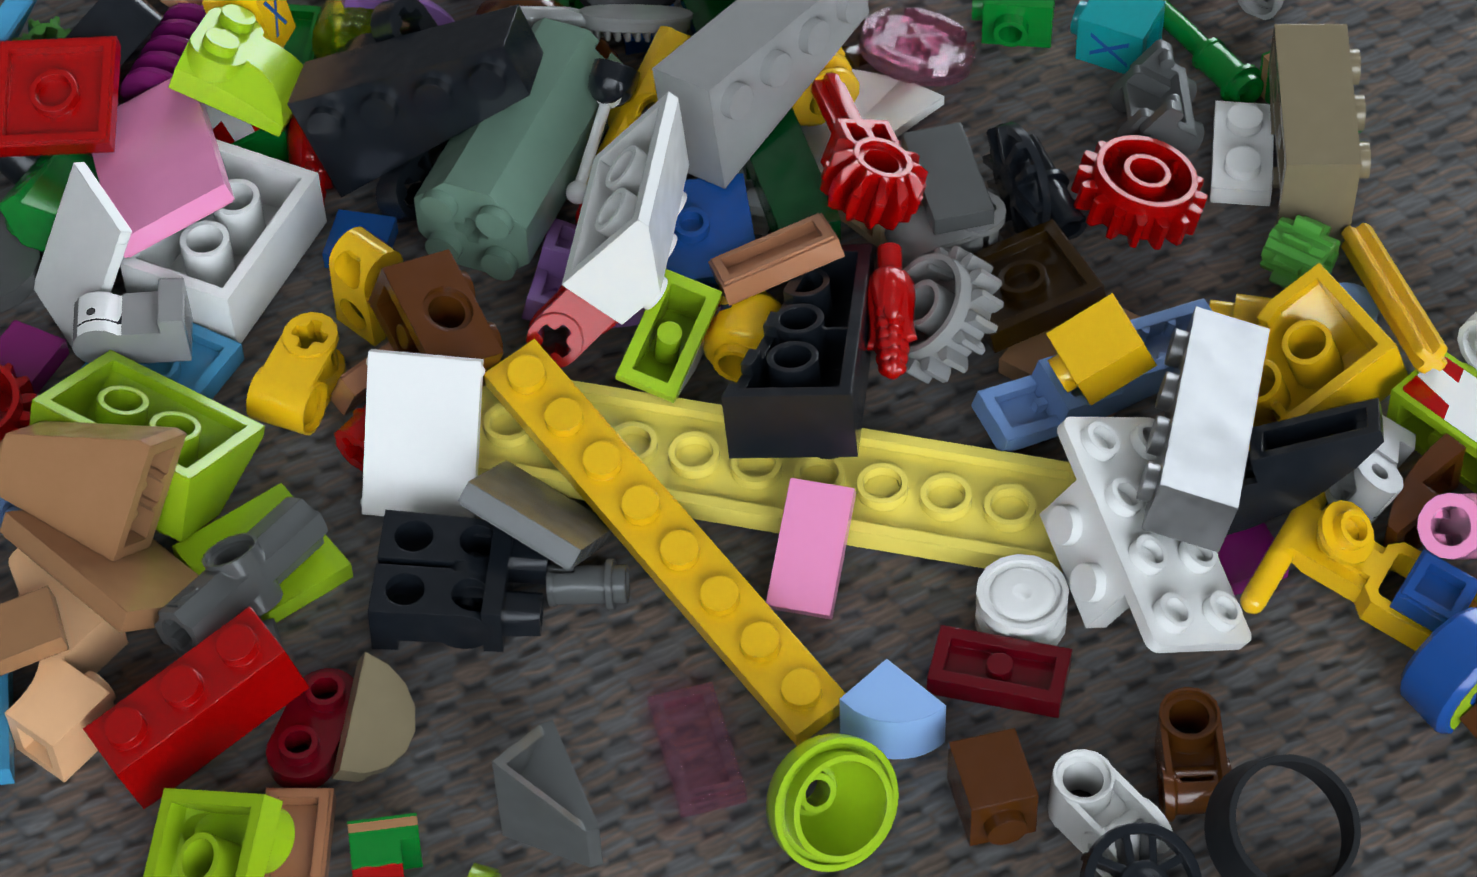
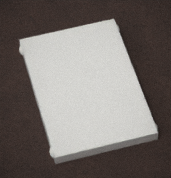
M85 162L73 163L34 284L35 292L71 347L73 343L75 302L86 293L96 291L111 293L132 230Z
M370 349L368 351L366 359L368 368L362 498L360 499L361 514L384 516L386 509L468 518L477 517L476 514L461 506L458 500L468 481L478 476L482 384L485 374L484 359Z

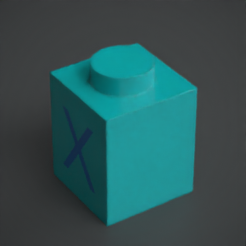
M1081 0L1074 11L1070 26L1071 34L1077 35L1075 58L1125 74L1130 69V65L1155 41L1162 40L1166 1L1089 0L1087 2Z

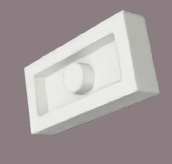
M1215 100L1210 202L1270 206L1274 135H1271L1270 104Z

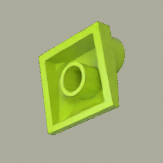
M227 4L207 12L191 35L177 63L168 88L280 137L293 115L287 103L303 68V64L280 45L263 37V28L256 21V17L251 11L239 5Z
M164 788L143 877H264L265 874L277 870L288 858L295 839L293 819L282 808V800L266 794Z

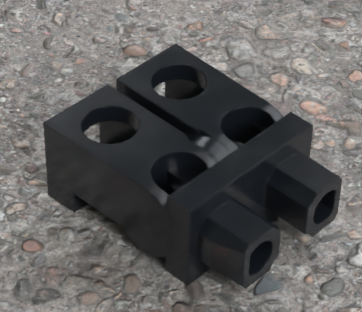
M385 509L377 555L378 563L375 566L368 606L372 649L398 650L400 641L441 642L450 647L460 649H473L483 646L484 651L504 652L506 636H541L544 616V594L541 592L512 590L514 582L546 585L547 567L551 564V560L486 520Z

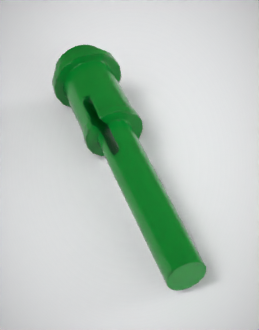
M1163 0L1166 1L1163 28L1193 55L1192 65L1197 70L1199 69L1220 89L1221 99L1231 102L1254 103L1264 88V82L1259 78L1260 70L1254 64H1244L1220 39L1216 37L1208 39L1168 0Z

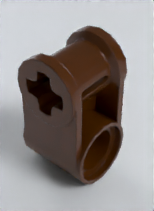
M1182 687L1174 689L1165 695L1159 707L1154 745L1157 765V797L1159 809L1169 823L1174 822L1176 815L1205 814L1213 790L1220 780L1232 770L1230 760L1226 756L1221 711L1218 703L1209 693L1199 688ZM1182 727L1191 728L1198 733L1185 734L1176 729Z

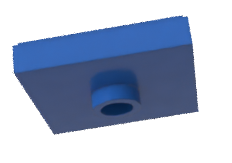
M743 173L737 174L725 189L700 178L686 180L683 191L687 193V200L677 217L674 234L677 235L678 239L673 252L668 258L666 269L712 288L720 289L713 277L708 261L755 240Z

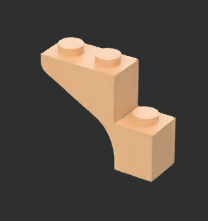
M17 548L9 557V566L18 589V595L22 596L48 585L56 598L69 650L40 660L36 674L26 691L4 713L16 749L65 783L98 751L83 728L112 708L116 696L110 685L97 672L128 644L125 632H118Z

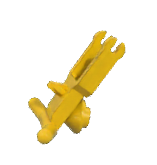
M1325 492L1291 510L1241 594L1240 605L1242 609L1250 614L1260 613L1266 607L1290 564L1293 563L1305 575L1352 601L1361 620L1416 651L1430 636L1432 631L1389 607L1392 601L1381 596L1378 589L1388 571H1394L1406 578L1420 556L1421 551L1406 542L1388 544L1386 548L1378 544L1374 540V530L1370 519L1360 507L1344 500L1332 502L1325 507L1328 502ZM1477 593L1468 608L1477 607Z

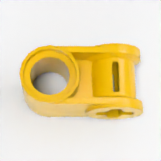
M308 312L292 318L286 324L282 335L265 364L259 368L250 383L246 399V412L249 418L308 436L315 433L331 401L332 391L340 376L347 371L344 356L336 349L339 334L337 325L331 317L323 313Z

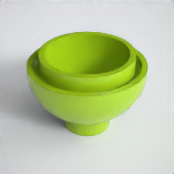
M828 733L812 737L791 750L773 774L766 798V816L770 831L782 850L790 858L806 868L820 872H835L853 867L868 858L882 844L892 827L899 799L897 777L884 753L864 739L840 733ZM817 780L814 792L806 799L808 786Z

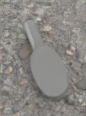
M607 4L585 6L581 9L566 6H520L531 28L535 22L548 18L588 29L598 40H600L602 32L605 40L610 41L612 32L616 42H620L621 33L626 42L631 41V33L635 42H640L642 33L645 42L648 43L651 41V33L654 38L660 26H668L687 34L693 18V12L688 9L663 5Z

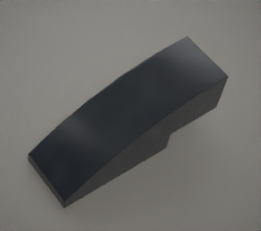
M1379 398L1253 427L1239 507L1227 535L1250 529L1288 513L1325 492L1356 469L1384 442L1382 408Z

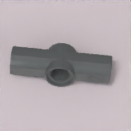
M286 497L247 533L229 536L210 547L202 558V563L206 570L158 611L159 620L154 626L162 642L174 649L181 657L249 606H251L258 617L274 608L283 596V591L279 584L324 544L323 537L329 530L321 513L307 505L303 498Z

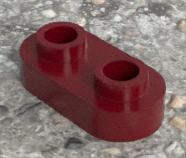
M324 668L307 674L303 678L310 688L286 705L266 747V757L271 776L281 787L317 788L332 776L354 679L347 672L334 668ZM335 693L334 696L328 699L317 698L322 694ZM304 745L309 747L301 753L290 752L297 746Z

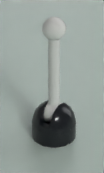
M594 59L589 75L588 88L592 97L599 103V107L576 179L569 183L566 188V197L573 204L583 203L592 163L596 156L610 109L621 107L630 101L636 90L640 72L632 67L608 59Z

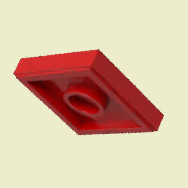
M117 36L0 41V157L115 152L121 44Z

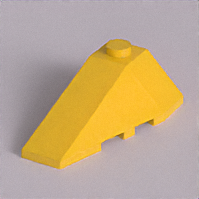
M1320 263L1269 300L1257 317L1259 326L1269 328L1270 332L1253 427L1374 398H1379L1381 402L1391 394V389L1408 376L1397 344Z

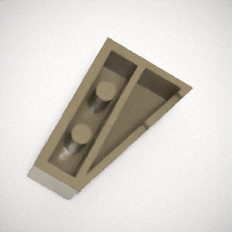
M1274 24L1269 57L1271 135H1275L1278 167H1273L1272 178L1273 188H1280L1279 206L1274 227L1281 217H1288L1295 221L1297 215L1303 217L1306 215L1330 226L1332 229L1328 236L1339 241H1345L1341 233L1345 227L1351 226L1359 179H1368L1371 168L1370 143L1368 141H1359L1358 132L1364 131L1365 96L1354 94V85H1359L1361 55L1359 49H1350L1347 24Z

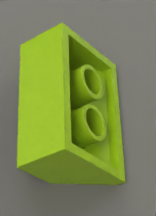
M113 350L104 353L32 399L29 426L42 421L177 427L186 432L187 435L156 527L159 533L170 536L180 542L187 539L221 513L263 439L265 425Z

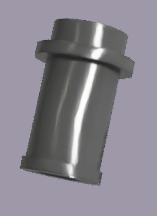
M607 558L605 565H576L571 570H566L556 564H549L547 567L546 594L550 607H556L557 605L606 604L608 611L615 610L617 604L629 603L630 574L628 564H616L614 558Z

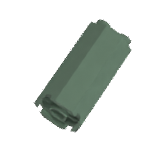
M548 18L535 22L531 28L544 54L530 95L450 138L414 197L418 231L427 238L425 249L428 254L449 249L458 265L486 272L489 276L502 281L512 279L518 268L530 263L566 201V188L569 183L576 179L599 107V103L592 97L588 88L589 75L594 59H605L595 49L599 40L588 29ZM611 52L610 56L608 57V60H612V61H615V62L622 63V62ZM607 119V122H606V125H605V128H604L602 137H603L604 133L606 132V130H607V128H608V119Z

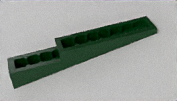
M680 0L683 8L693 12L690 27L693 35L736 1ZM791 108L742 167L747 180H752L771 233L814 214L822 213L841 244V218L837 210L828 207V196L819 190L822 182L821 172L794 110Z

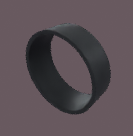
M1283 754L1243 763L1232 769L1220 780L1208 801L1204 831L1208 852L1221 877H1269L1248 857L1241 844L1236 825L1237 803L1243 787L1257 771L1268 765L1286 767L1303 774L1313 781L1327 796L1335 810L1341 833L1340 856L1331 877H1343L1350 869L1360 846L1361 824L1359 812L1347 786L1328 767L1308 757Z

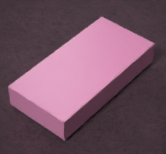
M790 478L766 603L771 609L832 620L856 498L854 488Z

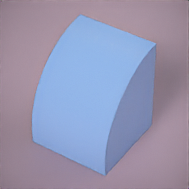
M888 659L884 660L839 699L840 734L864 739L880 749L888 759L918 757L935 750L945 743L946 705Z

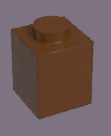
M1011 728L949 742L947 779L969 846L987 842L995 845L1010 844L1021 839L1027 833L1036 832L1039 795L1016 729Z

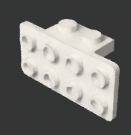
M1067 417L1058 425L1057 434L1074 472L1076 481L1039 515L1085 627L1106 628L1130 607L1145 645L1155 653L1223 651L1243 648L1251 641V632L1244 618L1242 608L1234 595L1218 558V553L1142 529L1147 502L1136 499L1147 461L1155 462L1156 456L1146 453L1148 439L1155 419L1150 417Z

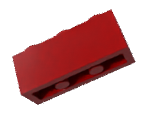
M249 606L88 724L83 730L116 776L141 807L145 809L162 798L164 788H175L310 687L283 647L251 606Z

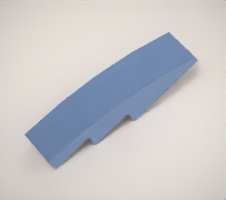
M1202 298L1130 320L1157 366L1092 406L1079 387L1069 393L1066 392L1047 361L1053 357L1050 356L1038 360L1032 375L977 391L971 407L997 450L1013 452L1057 437V427L1067 417H1106L1158 393L1166 371H1174V367L1164 365L1167 348L1174 329L1179 328L1186 331L1196 306L1210 311L1212 309L1206 300Z

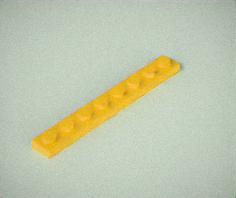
M535 339L485 372L486 387L796 746L840 716L839 699L846 694Z

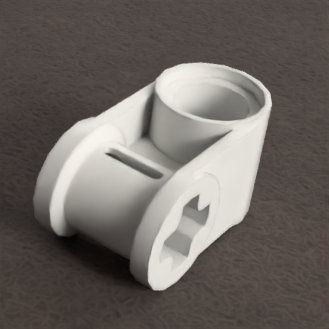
M1087 749L1072 750L1063 754L1055 763L1047 807L1049 818L1054 826L1083 854L1088 852L1095 841L1104 833L1118 825L1146 822L1160 825L1173 832L1171 825L1160 809L1149 799L1143 797L1098 752ZM1082 790L1093 796L1079 797L1073 795L1070 791ZM1141 834L1130 835L1135 861H1139ZM1156 839L1157 853H1165L1170 849L1163 841ZM1114 842L1105 850L1102 856L1118 862ZM1096 868V871L1102 877H1112L1109 873Z

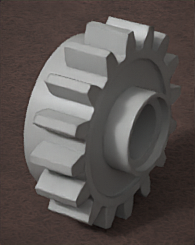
M954 245L950 252L941 247L935 248L933 253L920 256L903 269L909 273L915 286L914 326L918 340L909 343V360L906 364L907 370L905 373L926 384H929L932 378L945 383L949 380L952 367L962 373L968 370L967 357L972 352L981 356L986 350L981 339L985 333H996L998 326L990 321L991 314L1002 309L1004 304L1002 300L993 296L1002 286V281L991 274L994 268L991 264L973 253H969L961 247Z

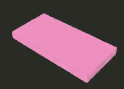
M171 78L117 107L115 152L92 153L101 187L132 230L124 253L125 259L134 256L235 200L205 104L168 88Z

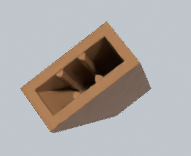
M42 421L6 433L0 442V497L114 562L151 546L187 433L177 427Z

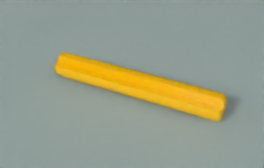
M1361 223L1356 228L1350 225L1345 227L1341 233L1345 239L1341 248L1414 368L1423 374H1426L1433 368L1438 371L1444 369L1447 365L1444 355L1448 347L1373 228L1367 223Z

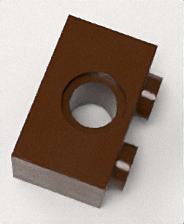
M449 249L381 269L368 302L394 351L484 359L483 366L485 372L498 364L504 353L499 330L493 322L486 320L475 299V288L469 274L459 269ZM435 322L441 323L445 325L447 328L441 327L437 325ZM484 376L482 386H486Z

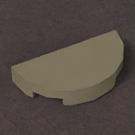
M367 652L357 661L332 779L360 782L368 776L386 771L406 753L415 733V705L406 683L389 664Z

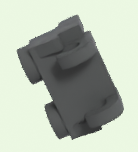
M1164 40L1155 41L1111 87L1109 95L1112 107L1119 112H1127L1128 118L1117 131L1116 137L1143 135L1163 141L1184 155H1191L1199 148L1204 137V126L1202 123L1194 120L1192 102L1197 92V84L1194 80L1187 77L1186 68L1175 63L1172 45Z

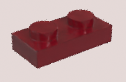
M941 625L927 676V691L932 695L1059 718L1071 668L1072 649Z

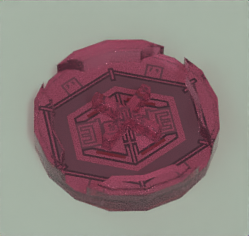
M915 7L905 8L903 15H890L891 8H884L866 18L858 45L862 57L878 71L893 79L934 87L956 84L968 77L977 48L974 41L970 43L966 41L968 32L959 23L942 14Z

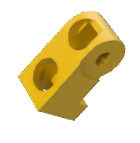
M360 226L350 229L339 238L329 257V270L337 320L375 347L386 338V335L368 301L381 269L401 263L403 258L401 253ZM359 311H360V313L362 314L363 318H361V317L357 314Z

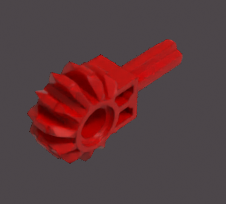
M829 72L825 74L823 80H814L811 86V93L831 132L820 161L824 169L821 174L822 182L819 190L828 196V207L833 210L843 211L846 214V221L857 220L864 223L869 230L876 224H879L883 228L893 231L898 223H909L912 215L916 214L923 199L922 195L927 186L925 181L928 171L919 165L920 155L915 152L905 151L901 147V140L897 139L888 120L862 119L845 83L841 81L838 74Z

